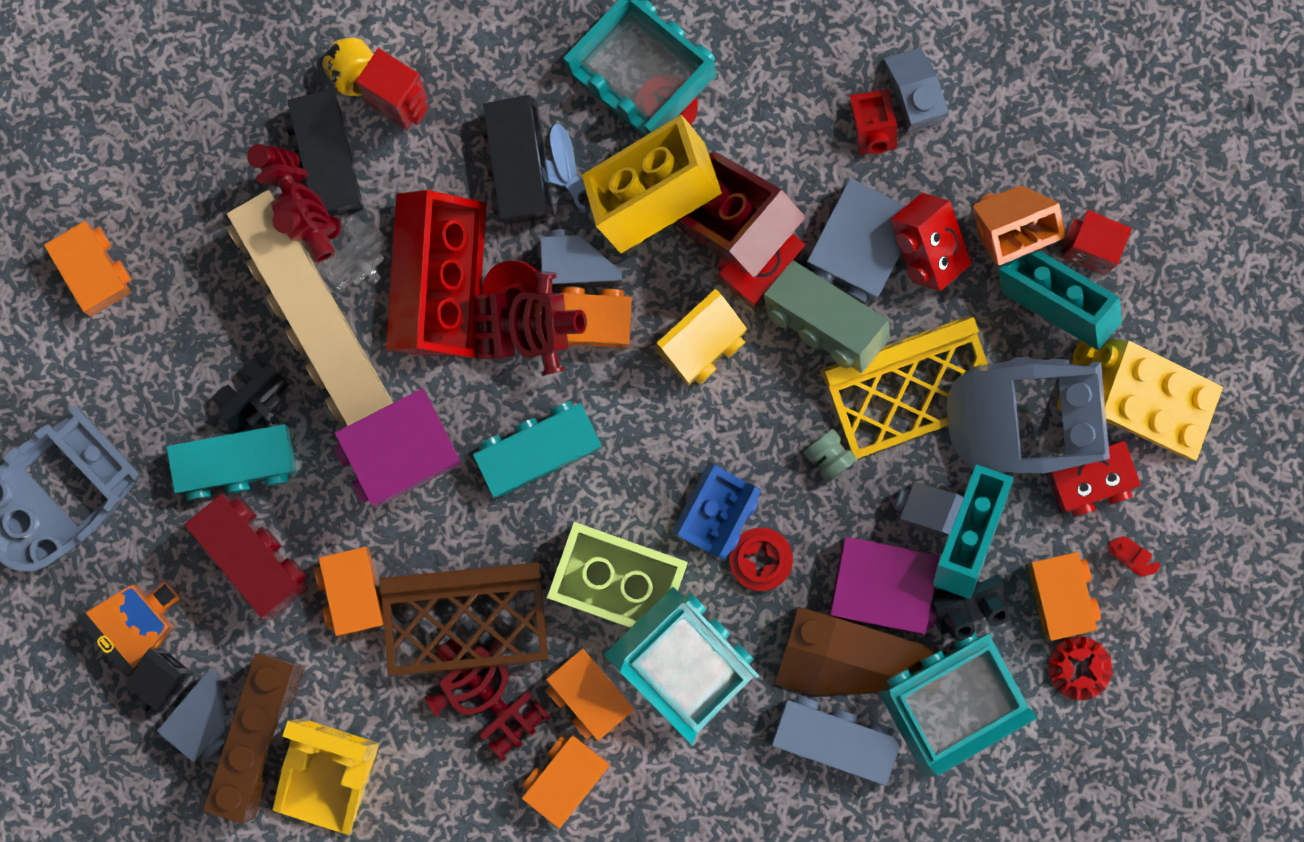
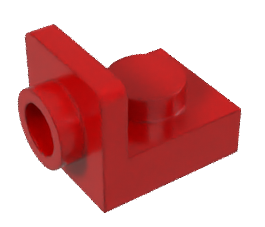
M884 89L850 95V107L857 133L859 155L882 154L886 151L897 149V123L889 90Z

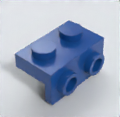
M708 462L671 533L709 554L726 559L727 555L736 548L740 539L739 533L746 519L756 510L761 489Z

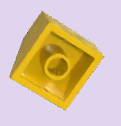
M715 289L657 342L656 352L687 386L694 381L701 385L717 370L713 363L723 354L728 358L732 357L746 343L742 336L746 334L747 328L720 292Z

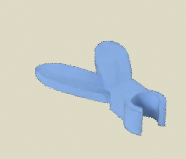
M555 124L550 133V144L555 163L546 159L549 182L565 187L574 198L576 207L580 211L586 212V207L579 203V198L587 192L584 183L577 176L570 136L563 126Z

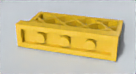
M965 316L884 346L863 373H860L851 366L844 368L838 363L820 369L824 382L829 389L848 446L857 459L949 426L948 416L936 419L925 412L935 392L948 398L949 393L937 388L946 368L949 367L961 374L966 371L949 363L956 347L971 343L975 358L970 368L988 364L977 334L979 330L974 317ZM947 351L944 360L934 356ZM930 358L941 364L932 385L912 376L920 360ZM911 364L907 373L898 370V368ZM890 371L904 377L895 399L875 390L882 374ZM874 378L870 387L860 383ZM910 380L929 389L920 410L900 402ZM856 385L867 391L858 412L844 406L839 390ZM873 394L892 402L883 424L863 415ZM898 406L917 414L911 430L903 433L888 427ZM846 412L856 416L852 425ZM923 417L932 421L928 424L919 426ZM861 419L880 427L873 444L862 448L858 447L854 433ZM886 431L895 434V436L882 440Z

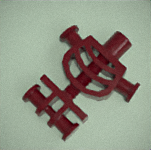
M255 144L251 146L247 153V160L252 167L260 168L262 173L256 176L258 183L278 186L282 191L271 202L274 212L272 219L274 228L280 233H287L290 240L304 242L314 263H320L332 257L336 251L330 240L339 236L342 225L338 218L329 216L323 201L314 191L299 183L308 177L309 174L306 169L298 168L300 163L298 154L292 150H285L284 148Z
M533 271V277L536 278V291L519 293L514 297L512 305L510 303V292L471 295L472 300H476L477 314L473 315V321H481L482 332L474 333L475 339H479L480 354H477V359H500L515 356V345L518 353L524 357L541 356L545 370L541 372L542 376L565 371L564 366L560 367L557 352L568 349L567 334L584 333L587 327V318L582 310H565L564 295L552 292V279L557 278V273ZM490 321H492V331L490 328Z
M450 639L434 654L442 662L453 661L462 648ZM495 639L488 650L479 646L474 651L482 658L493 657L502 644ZM466 654V655L462 658V660L475 659V658L472 657L471 655L468 656V655ZM506 666L490 667L485 679L479 673L482 668L450 671L439 682L443 690L431 698L429 695L424 697L428 706L436 717L440 716V710L450 704L459 713L465 715L491 709V712L496 715L497 719L479 736L484 741L499 727L505 734L495 743L490 741L488 745L503 762L507 759L505 754L515 745L518 748L523 745L519 737L525 731H528L533 736L537 732L534 728L545 718L548 721L551 719V716L536 700L533 702L534 707L525 716L518 711L533 697L529 691L523 694L510 707L504 703V700H501V696L504 694L510 679ZM498 667L502 681L496 692L493 691L489 684L495 676ZM458 676L462 677V680L453 683ZM466 684L472 688V691L455 696L452 691ZM478 695L484 703L479 707L470 709L461 705L460 701L468 700ZM512 715L520 723L513 731L505 723Z

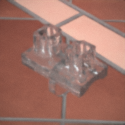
M353 217L344 226L342 231L350 242L340 251L333 246L336 251L335 254L319 263L322 268L320 272L340 293L351 282L357 286L367 275L375 283L380 280L381 276L374 269L385 259L381 253L391 244L371 221L366 224L360 219Z

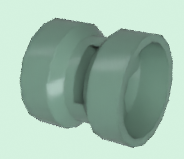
M834 429L826 433L803 452L810 462L818 465L820 475L827 484L858 460L851 450L843 448L840 444L841 438Z

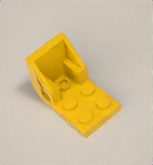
M304 718L288 720L282 737L291 739L282 766L273 811L350 835L379 743Z

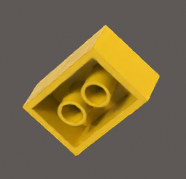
M682 114L582 174L596 227L620 253L641 243L646 238L675 223L678 219L722 194L705 142Z

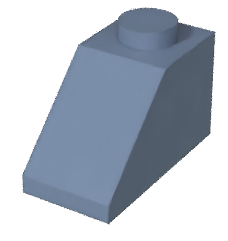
M922 48L884 58L883 60L906 132L944 122L949 111L938 77Z
M560 229L549 231V237H540L542 271L557 273V278L552 279V289L622 285V272L581 235H572V230Z
M913 482L909 490L901 489L893 510L900 512L897 518L898 522L941 539L950 534L964 497Z
M209 669L157 730L161 736L193 763L199 762L203 757L209 761L224 744L219 739L225 732L222 678L216 669Z

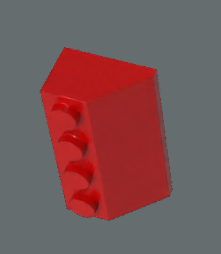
M431 190L396 194L386 350L412 355L477 358L478 339H475L474 333L479 331V321H473V315L477 314L476 300H472L471 295L481 294L486 202Z

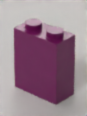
M423 388L335 432L339 443L333 445L344 467L351 464L358 478L352 481V485L362 504L369 501L374 508L463 464Z
M850 537L843 538L828 616L921 635L926 634L927 627L933 628L936 620V613L931 602L934 588H938L933 586L940 555Z

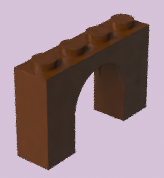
M254 654L203 809L204 812L241 824L256 819L268 780L262 778L267 753L285 707L288 704L294 703L306 667L305 665L271 654Z

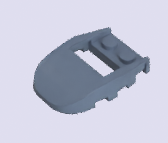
M1014 357L1010 361L972 367L963 372L950 388L947 398V415L951 442L959 457L973 468L977 464L998 472L1044 474L1110 458L1101 362H1092L1089 366L1071 365L1069 360L1052 358L1050 360L1030 359V357ZM1058 377L1066 455L1060 457L1021 458L1014 380Z
M75 405L68 409L71 413L69 416L54 426L45 425L35 432L32 438L18 448L14 447L3 457L5 461L0 466V562L11 569L25 572L36 571L57 561L105 524L142 476V473L126 459L84 412ZM54 443L107 498L79 526L26 471Z

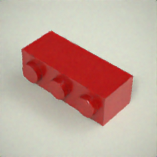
M377 48L356 80V83L367 106L407 131L412 123L418 125L429 109V105L426 104L428 100L419 73L380 48Z

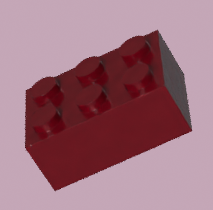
M712 150L709 156L722 194L678 219L675 224L689 238L755 278L806 217L782 189Z
M221 493L184 525L257 614L263 619L272 620L308 590V587L303 583L308 576L295 560H290L288 557L284 560L278 552L283 546L268 528L265 530L262 526L258 528L252 520L257 517V514L243 498L240 499L238 496L232 498Z

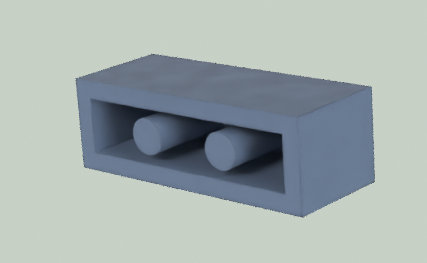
M799 695L796 696L794 702L785 700L770 744L771 746L887 786L902 742L901 739L893 737L895 729L873 721L870 729L855 724L856 715L834 708L833 714L829 715L817 710L819 702Z

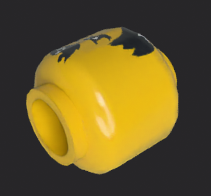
M354 37L337 40L330 46L324 55L322 65L325 74L337 91L342 95L362 96L356 80L373 56V52L362 39Z

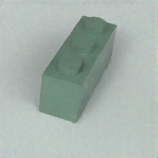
M793 260L764 293L767 315L772 322L782 328L788 326L793 329L809 346L813 348L819 346L830 353L833 360L844 368L851 366L860 373H863L890 340L888 319Z

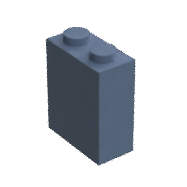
M850 178L805 267L830 284L834 281L846 287L845 293L861 303L866 304L868 299L876 302L901 254V249L895 240L896 235L890 219L901 211L905 205Z

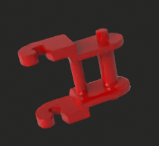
M1121 536L1115 538L1109 544L1110 553L1138 575L1148 576L1158 572L1160 568L1159 562L1148 564L1153 554L1140 547L1128 537Z

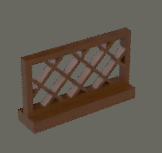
M539 562L379 578L388 677L549 661L542 576ZM534 592L535 607L525 619L508 606L517 593ZM508 594L503 601L496 596ZM488 596L499 606L484 623L469 611L468 608L478 597ZM468 598L463 605L456 600ZM449 600L459 610L444 627L428 612L438 601ZM429 602L423 609L416 604ZM409 604L419 612L405 631L393 622L392 605ZM503 610H506L521 623L507 640L489 627ZM464 613L481 626L467 644L450 632V629ZM535 615L537 619V629L529 623ZM424 617L441 630L427 648L410 636L411 632ZM525 627L538 637V653L522 654L511 645ZM393 628L401 634L395 642ZM485 631L502 644L493 657L482 658L471 649ZM445 635L463 648L453 661L442 662L431 653ZM405 639L423 652L412 665L396 666L395 651ZM507 649H509L513 654H515L502 656V654ZM467 653L475 658L462 660ZM427 657L435 662L422 664Z

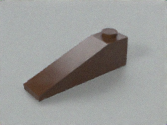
M796 607L774 684L809 695L878 693L889 687L886 681L888 678L905 669H908L909 673L912 674L923 667L920 660L939 650L842 619ZM942 677L916 692L938 691Z

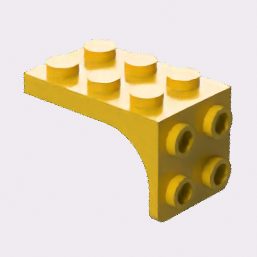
M1108 339L1099 350L1080 341L1074 350L1071 365L1089 366L1092 362H1101L1106 422L1131 432L1181 457L1197 461L1223 387L1131 341ZM1060 397L1057 403V408L1059 410H1061Z

